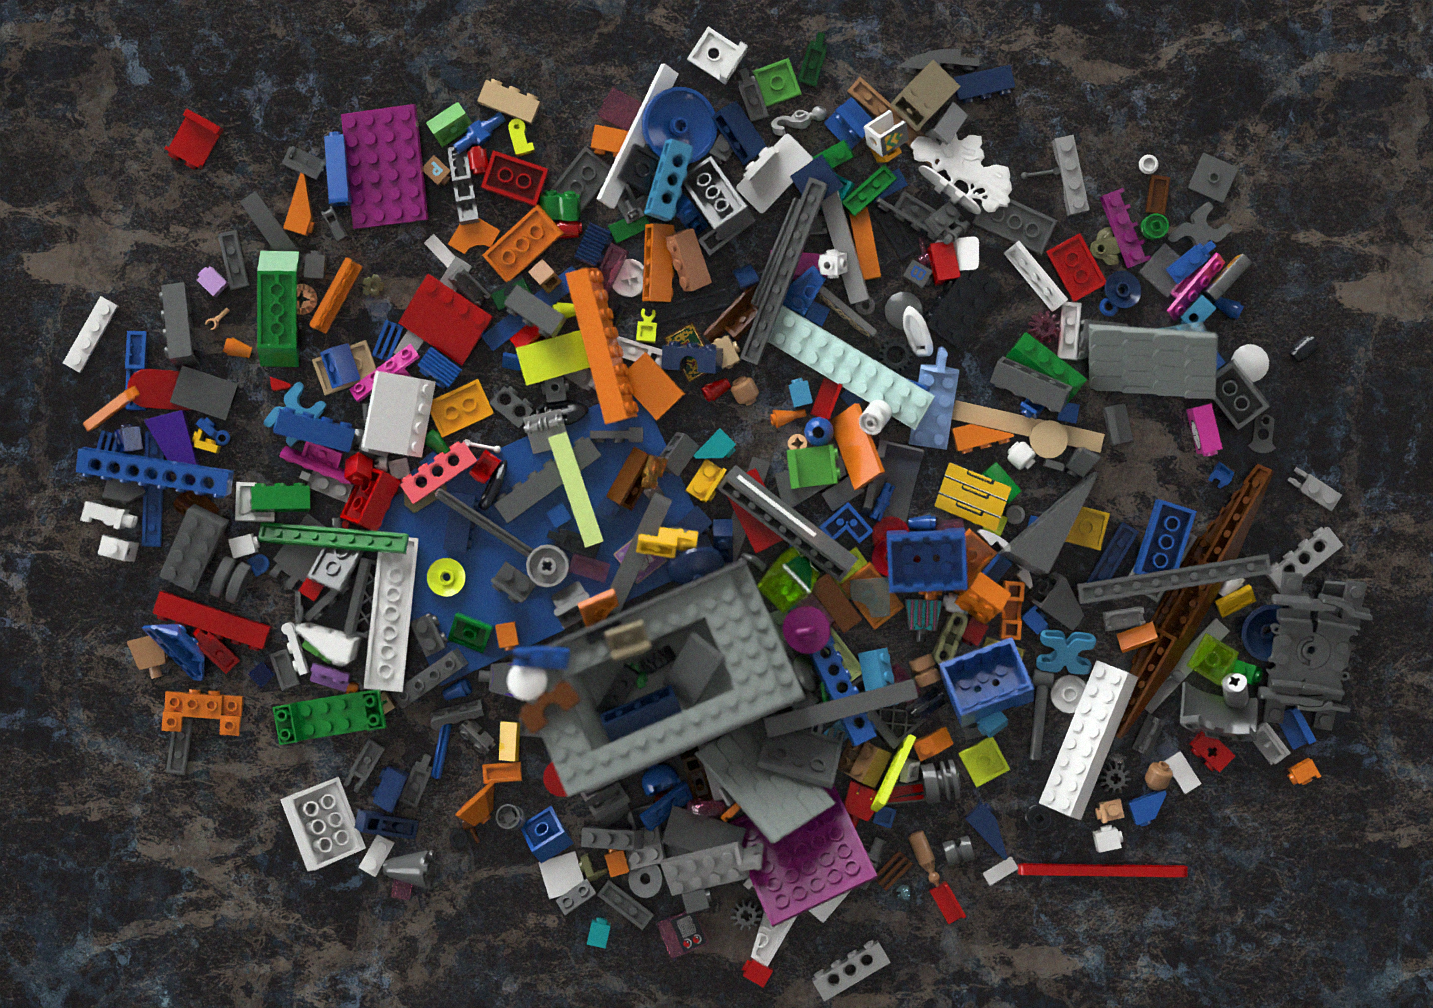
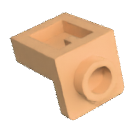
M1120 798L1097 803L1098 808H1095L1097 819H1101L1102 823L1124 818Z

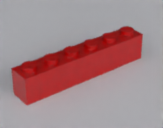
M159 591L153 614H156L160 620L168 621V619L176 621L175 624H180L183 627L190 625L194 627V631L199 628L203 632H211L218 639L226 637L233 644H247L249 649L255 651L266 648L272 626L166 591Z

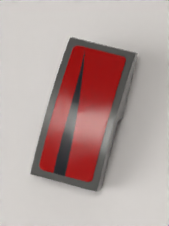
M924 781L894 784L885 805L926 801Z

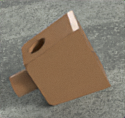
M150 636L127 641L138 669L149 668L151 679L161 677L160 665L169 663L168 654Z

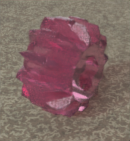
M1039 311L1038 317L1035 315L1031 317L1035 323H1028L1029 326L1034 327V329L1029 330V333L1035 332L1036 334L1033 336L1035 339L1040 336V343L1044 342V338H1046L1048 343L1051 342L1050 336L1055 339L1058 337L1054 331H1061V328L1055 327V325L1061 323L1060 320L1054 322L1053 320L1057 315L1053 314L1049 317L1050 311H1046L1045 316L1042 311ZM1042 322L1049 325V328L1046 329L1047 332H1044V329H1040V326L1043 325Z

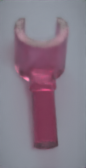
M919 238L918 241L922 255L918 256L917 259L920 264L926 265L929 263V255L925 250L923 238Z

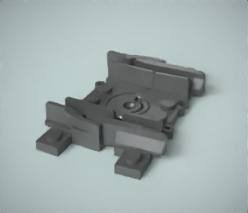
M1282 572L1280 594H1273L1271 601L1274 604L1289 605V609H1277L1276 619L1279 621V624L1273 623L1270 626L1271 631L1276 635L1273 638L1271 656L1267 660L1274 662L1275 665L1272 669H1266L1269 673L1267 687L1261 686L1258 689V697L1265 699L1263 721L1283 723L1285 705H1295L1299 710L1315 711L1312 721L1313 728L1332 731L1336 711L1350 713L1351 710L1347 705L1332 702V700H1342L1345 692L1342 690L1343 685L1340 680L1347 681L1350 677L1349 673L1344 669L1348 666L1351 649L1356 644L1349 642V638L1352 635L1358 636L1356 630L1361 629V620H1373L1370 609L1362 607L1367 584L1347 579L1342 598L1319 593L1318 599H1310L1308 593L1301 592L1302 573ZM1336 606L1340 607L1338 615L1332 614L1336 611ZM1310 610L1315 611L1313 616L1317 621L1315 632H1313V622L1310 619ZM1309 647H1314V651L1312 653H1308L1307 650Z

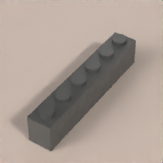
M582 436L574 442L575 446L572 450L580 471L602 456L589 437L585 439ZM550 459L542 465L544 467L543 470L537 472V470L533 471L527 476L529 480L523 484L521 481L511 487L513 490L511 493L506 495L504 492L496 498L497 503L494 505L507 523L514 520L563 484L556 460Z

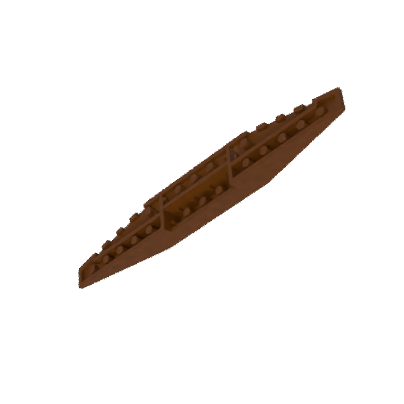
M1260 464L1255 466L1242 482L1244 485L1241 489L1234 492L1231 496L1232 500L1226 507L1221 508L1219 511L1220 515L1214 522L1211 521L1206 527L1207 531L1203 536L1197 538L1180 568L1237 559L1272 478L1273 470ZM1224 581L1167 590L1150 622L1153 621L1159 640L1139 647L1137 654H1134L1131 661L1133 665L1130 674L1137 676L1138 680L1115 734L1116 737L1123 739L1175 668Z

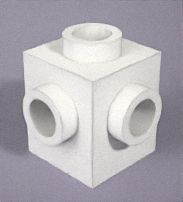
M827 250V253L820 255L818 260L820 275H827V278H838L840 274L847 272V253L838 252V250Z

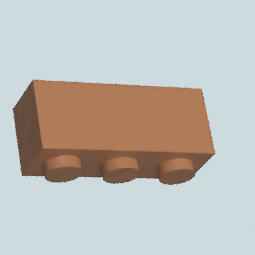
M694 228L683 229L665 237L667 248L673 258V266L679 276L680 286L684 291H694L712 283Z

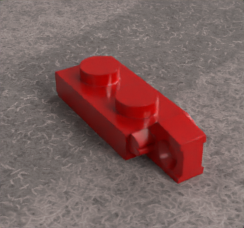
M199 628L193 632L194 637L199 641L197 646L225 674L240 661L231 650L210 632L205 634Z

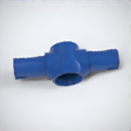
M498 112L487 121L481 122L478 120L471 124L467 129L466 136L453 144L456 152L461 154L472 145L481 146L492 137L493 130L506 121L504 116Z

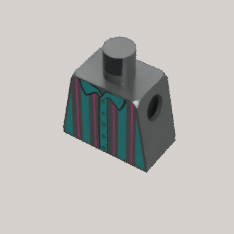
M904 598L908 629L916 630L917 642H927L928 631L937 630L942 600Z

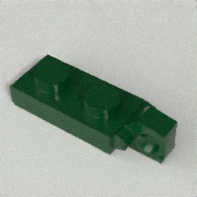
M818 32L816 41L811 40L810 44H808L797 82L816 87L827 51V45L823 44L824 33Z

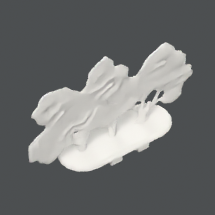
M955 134L948 145L943 142L941 145H938L930 137L918 136L910 145L914 150L915 160L932 163L933 169L923 165L920 166V173L935 185V191L939 194L943 191L951 197L949 201L954 205L959 203L974 214H980L981 209L972 200L973 198L981 199L982 206L987 212H995L1000 206L1008 207L1010 202L1008 195L1012 191L1009 180V168L1000 165H991L990 167H983L981 165V161L984 159V152L980 148L982 145L981 136L968 135L963 140H958L957 134ZM936 159H939L940 161H939V163L936 165L935 160H936ZM943 169L946 170L951 181L949 182L937 172ZM957 180H963L967 183L969 187L967 194L954 186ZM978 188L985 189V192L982 194L973 193Z

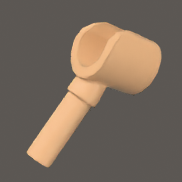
M226 307L215 318L206 320L205 325L213 321L214 327L210 330L217 329L219 321L230 310Z

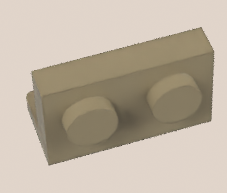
M642 620L605 632L614 661L623 660L629 656L641 654L651 649Z

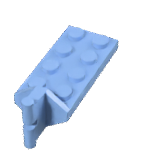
M943 346L937 349L935 365L921 364L918 382L930 386L929 393L934 395L935 398L917 429L911 428L908 443L947 450L959 370L945 367L948 354Z

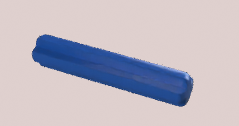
M451 724L442 725L440 728L431 777L435 779L442 777Z

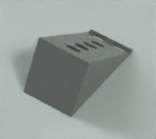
M1092 472L1082 477L1074 487L997 554L1035 575L1049 574L1099 473Z

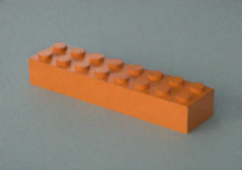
M584 268L565 274L605 424L617 423L638 417V406L632 397L633 387L627 378L628 368L622 359L623 349L618 344V331L612 322L614 318L613 312L607 303L609 300L608 293L602 284L604 281L602 272L598 268Z

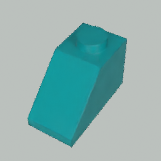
M719 429L693 457L696 459L724 458L726 455L729 458L736 451L734 448L736 443Z

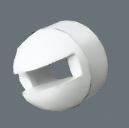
M388 456L387 458L378 457L375 460L377 465L374 467L388 472Z

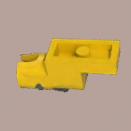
M675 526L670 528L659 527L658 537L639 534L636 552L674 558L676 550L686 551L696 547L698 532Z

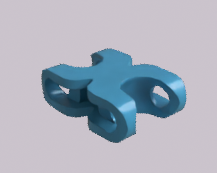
M301 382L294 384L284 396L286 407L296 409V413L303 414V411L314 414L315 418H319L326 409L327 404L324 401H319L309 409L303 408L299 398L305 387ZM275 407L264 420V425L266 427H274L279 408L284 409V407ZM291 437L286 438V443L290 447L296 445L299 439Z
M1043 630L1041 632L1040 640L1042 644L1054 648V651L1050 654L1038 656L1036 666L1039 670L1059 672L1066 666L1071 674H1089L1091 672V662L1087 658L1079 657L1078 653L1082 650H1092L1095 647L1096 638L1094 635L1074 632L1066 638L1060 630Z

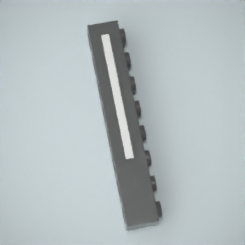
M737 465L730 470L717 489L837 581L841 582L858 560L852 553Z

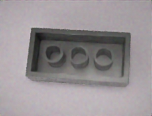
M711 156L687 172V177L682 183L721 240L754 219L747 206Z
M193 504L186 512L159 576L194 593L204 580L229 520Z

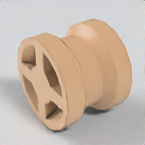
M801 434L792 435L788 440V447L790 450L806 448L807 440Z

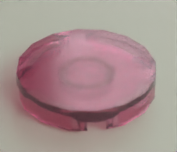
M700 798L692 799L687 803V811L694 814L716 816L725 813V804L713 799L709 801H703L704 799Z

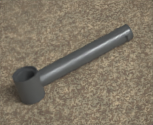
M1034 669L1032 685L1037 687L1029 759L1041 760L1048 687L1052 688L1054 682V672Z

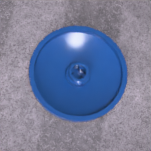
M673 87L663 90L651 99L644 111L642 119L644 140L651 152L658 157H661L665 140L674 139L693 146L691 151L693 152V157L690 163H693L704 157L715 142L717 125L711 118L715 115V111L710 102L696 90L687 87ZM674 158L673 164L678 165V160Z

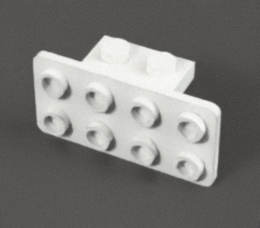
M785 134L775 146L765 147L758 154L760 158L756 162L752 161L745 168L747 170L744 174L745 177L736 187L760 213H764L793 183L790 176L813 160V157L790 134Z

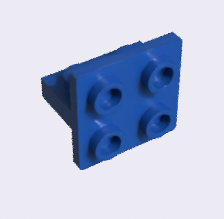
M851 97L835 110L824 122V125L840 142L846 139L852 149L865 137L864 126L873 120Z

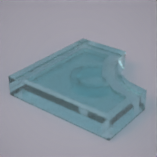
M888 577L850 580L851 600L860 601L865 604L869 609L871 617L890 616Z

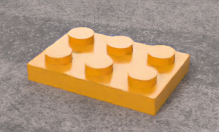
M479 379L433 399L430 410L442 438L495 414Z

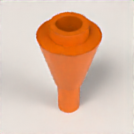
M805 409L797 411L773 410V414H770L771 424L775 425L776 428L797 418L806 417Z

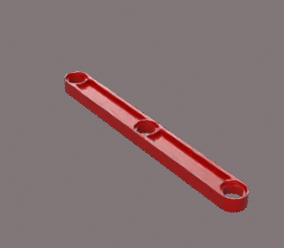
M1018 864L1017 874L1188 877V867L1181 865Z

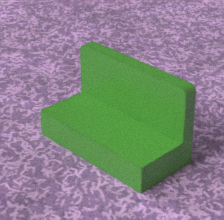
M459 102L429 120L426 124L443 147L465 133L472 122Z

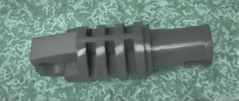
M875 837L870 851L867 852L874 870L876 867H879L878 862L881 863L880 856L887 843ZM871 881L859 886V888L867 890Z

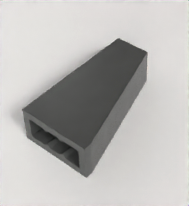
M839 456L838 460H835L836 468H840V476L843 477L846 475L847 468L844 460ZM789 470L774 474L780 498L791 508L830 485L791 489Z

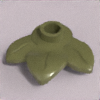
M1107 227L1097 233L1096 241L1090 245V252L1094 258L1102 259L1105 264L1116 265L1119 263L1117 254L1121 251L1116 238L1113 237L1112 228ZM1098 246L1102 248V252L1098 251Z

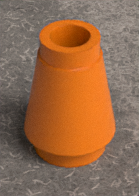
M233 337L232 339H226L223 349L227 356L249 358L252 347Z

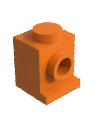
M1309 758L1288 768L1290 772L1288 777L1293 785L1297 783L1307 784L1313 780V776L1316 778L1321 777L1313 760Z

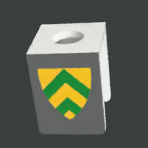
M890 110L864 126L866 144L882 157L909 140L907 123L902 121L894 126L893 114Z

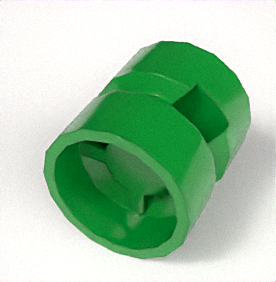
M1158 213L1146 217L1140 225L1142 236L1150 241L1165 236L1169 229L1167 218Z

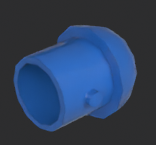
M816 417L806 423L804 433L806 440L811 445L819 447L828 444L832 440L834 430L833 425L828 419ZM815 427H822L824 436L815 438L813 436V429Z

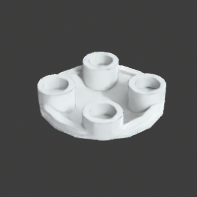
M1247 344L1241 346L1234 352L1231 360H1236L1252 382L1258 381L1265 376L1269 368L1267 353L1256 345Z
M514 666L508 675L510 691L521 700L536 699L543 693L546 687L547 677L542 668Z

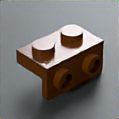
M191 490L182 492L173 503L175 510L184 516L193 504L215 514L220 510L205 495L194 494V491Z

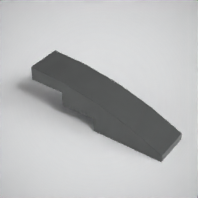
M449 147L447 151L460 225L479 222L467 149L458 154L454 147Z
M254 191L240 201L274 251H299L257 191Z

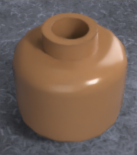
M741 376L732 382L731 392L737 403L748 406L756 401L759 390L752 378Z
M1154 762L1150 764L1146 772L1145 781L1149 788L1160 791L1168 787L1173 772L1166 762Z

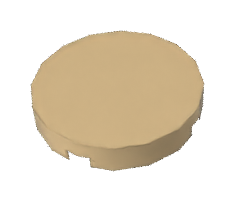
M1052 420L1042 421L1031 430L1029 441L1031 448L1038 456L1055 458L1066 449L1068 434L1060 423Z

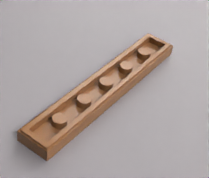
M861 77L848 89L847 92L876 118L890 110L893 114L894 126L905 121L909 138L905 144L909 148H911L910 145L918 136L927 137L921 130L916 131L890 106V103ZM925 161L928 165L932 167V163Z

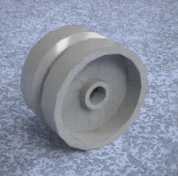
M551 544L541 545L534 549L526 562L527 574L530 579L543 587H552L561 583L567 576L570 567L566 553L558 546ZM546 562L552 564L551 569L545 568Z

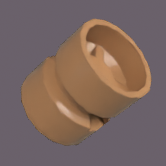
M932 654L921 656L909 662L912 673H916L915 680L918 688L941 679L938 669L934 668L935 661Z

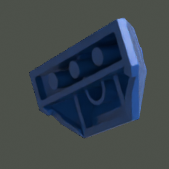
M144 625L142 627L192 680L202 681L204 679V653L197 646L198 641L190 637L182 625Z

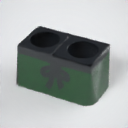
M522 275L489 291L499 313L508 309L504 302L516 285L534 295Z

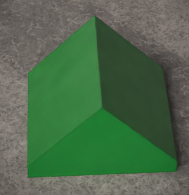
M457 612L448 640L484 653L494 625Z

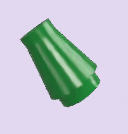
M432 428L426 433L424 442L426 446L438 454L442 452L446 454L450 450L438 430L435 431Z

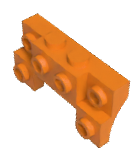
M189 689V692L166 691L162 731L182 732L183 717L220 719L219 735L239 736L244 696L220 694V691L208 690V693H201L199 689Z

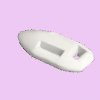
M908 306L903 315V328L909 346H911L913 353L918 357L930 356L933 352V342L927 324L917 310Z

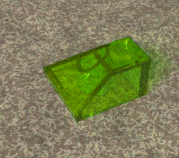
M1205 633L1186 666L1217 685L1223 686V678L1234 671L1239 652L1210 634Z

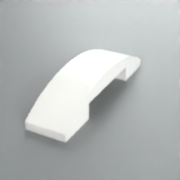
M982 529L976 531L990 546L996 542L1003 549L1009 544L1001 537ZM1017 565L1020 570L1015 575L1020 581L1025 582V586L1030 589L1033 587L1029 571Z

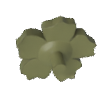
M373 274L372 278H364L362 283L366 286L363 287V293L366 296L369 294L372 297L379 296V291H382L385 287L384 282H380L381 278L377 274Z

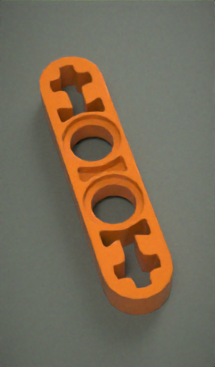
M133 386L87 419L83 423L86 430L90 432L99 427L140 395L137 388Z

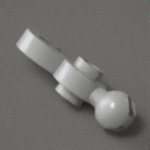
M816 106L810 113L798 110L792 117H777L771 123L773 133L784 136L786 133L783 125L805 129L811 124V120H824L827 115L826 109L822 106Z

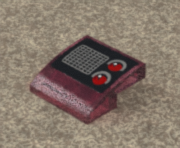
M684 911L657 923L671 959L709 944L697 912L687 914Z

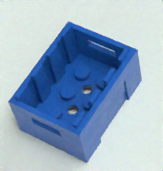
M964 528L906 532V530L887 531L889 593L967 590ZM936 554L940 556V560L937 562L933 560V556ZM915 555H919L921 557L920 562H915L913 560Z
M1012 637L939 664L941 679L961 728L978 722L983 717L1013 706L1019 707L1034 701V688ZM997 680L1000 684L999 686H993L992 682ZM976 687H980L982 691L980 693H976L974 689Z

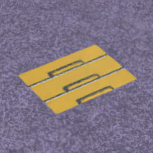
M949 463L935 502V507L996 531L1011 487Z

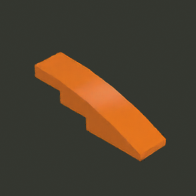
M866 207L855 218L849 213L855 250L865 281L881 278L868 207Z

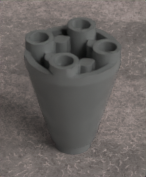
M425 850L390 858L384 861L383 873L390 878L414 886L432 889L434 878L439 874V866L435 863L436 852L435 850Z

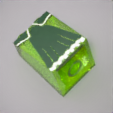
M791 546L780 555L756 587L784 614L810 594L821 570L809 558Z

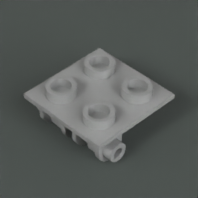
M560 409L523 418L524 430L528 434L533 454L552 450L548 437L567 432Z

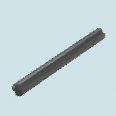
M794 198L752 298V305L760 307L800 203L798 198Z
M439 488L435 493L437 499L525 557H528L533 551V548L445 490Z

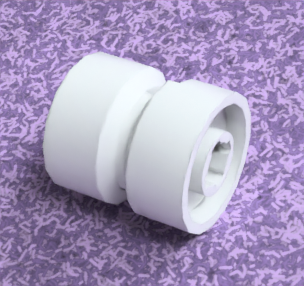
M882 400L871 402L859 418L860 428L867 434H878L892 416L891 407Z

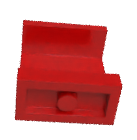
M186 108L183 114L185 116L183 123L170 146H165L164 149L169 151L168 156L177 161L179 158L185 160L184 165L195 170L196 167L202 169L224 129Z

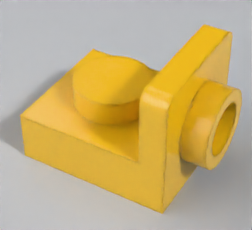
M199 428L198 432L195 431L192 439L194 447L219 454L221 446L216 445L214 440L207 438L204 442L205 431Z

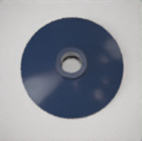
M1117 271L1107 278L1105 294L1114 306L1123 309L1130 308L1139 301L1141 286L1133 274L1127 271Z

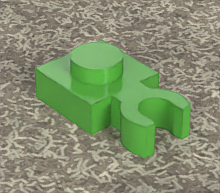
M307 639L302 644L303 648L328 664L332 662V659H328Z

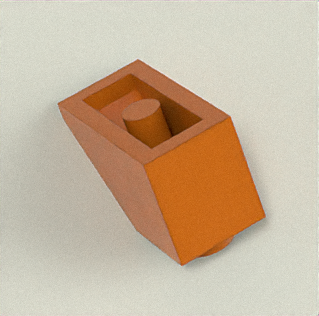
M945 726L916 739L912 746L918 759L923 761L942 752L954 743Z

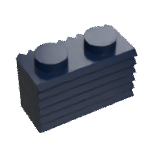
M589 223L574 258L596 268L597 264L601 266L605 257L602 253L605 247L609 248L613 237H610L611 232L593 223Z

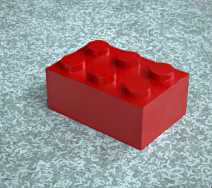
M493 150L481 188L535 207L539 204L540 195L543 192L549 170Z

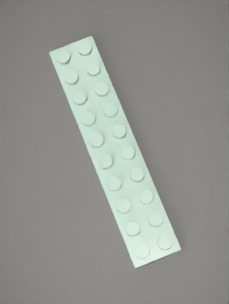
M782 305L769 338V343L837 384H843L842 387L871 403L874 400L886 402L891 407L892 417L914 430L917 429L934 400V395Z

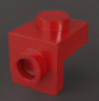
M485 450L469 474L474 480L485 484L501 460Z

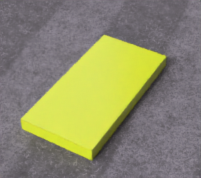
M580 330L516 348L526 386L590 368Z
M910 734L900 743L873 801L871 810L878 812L885 806L916 739L915 736Z

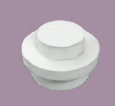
M1145 155L1139 161V168L1145 174H1152L1158 168V161L1152 155Z

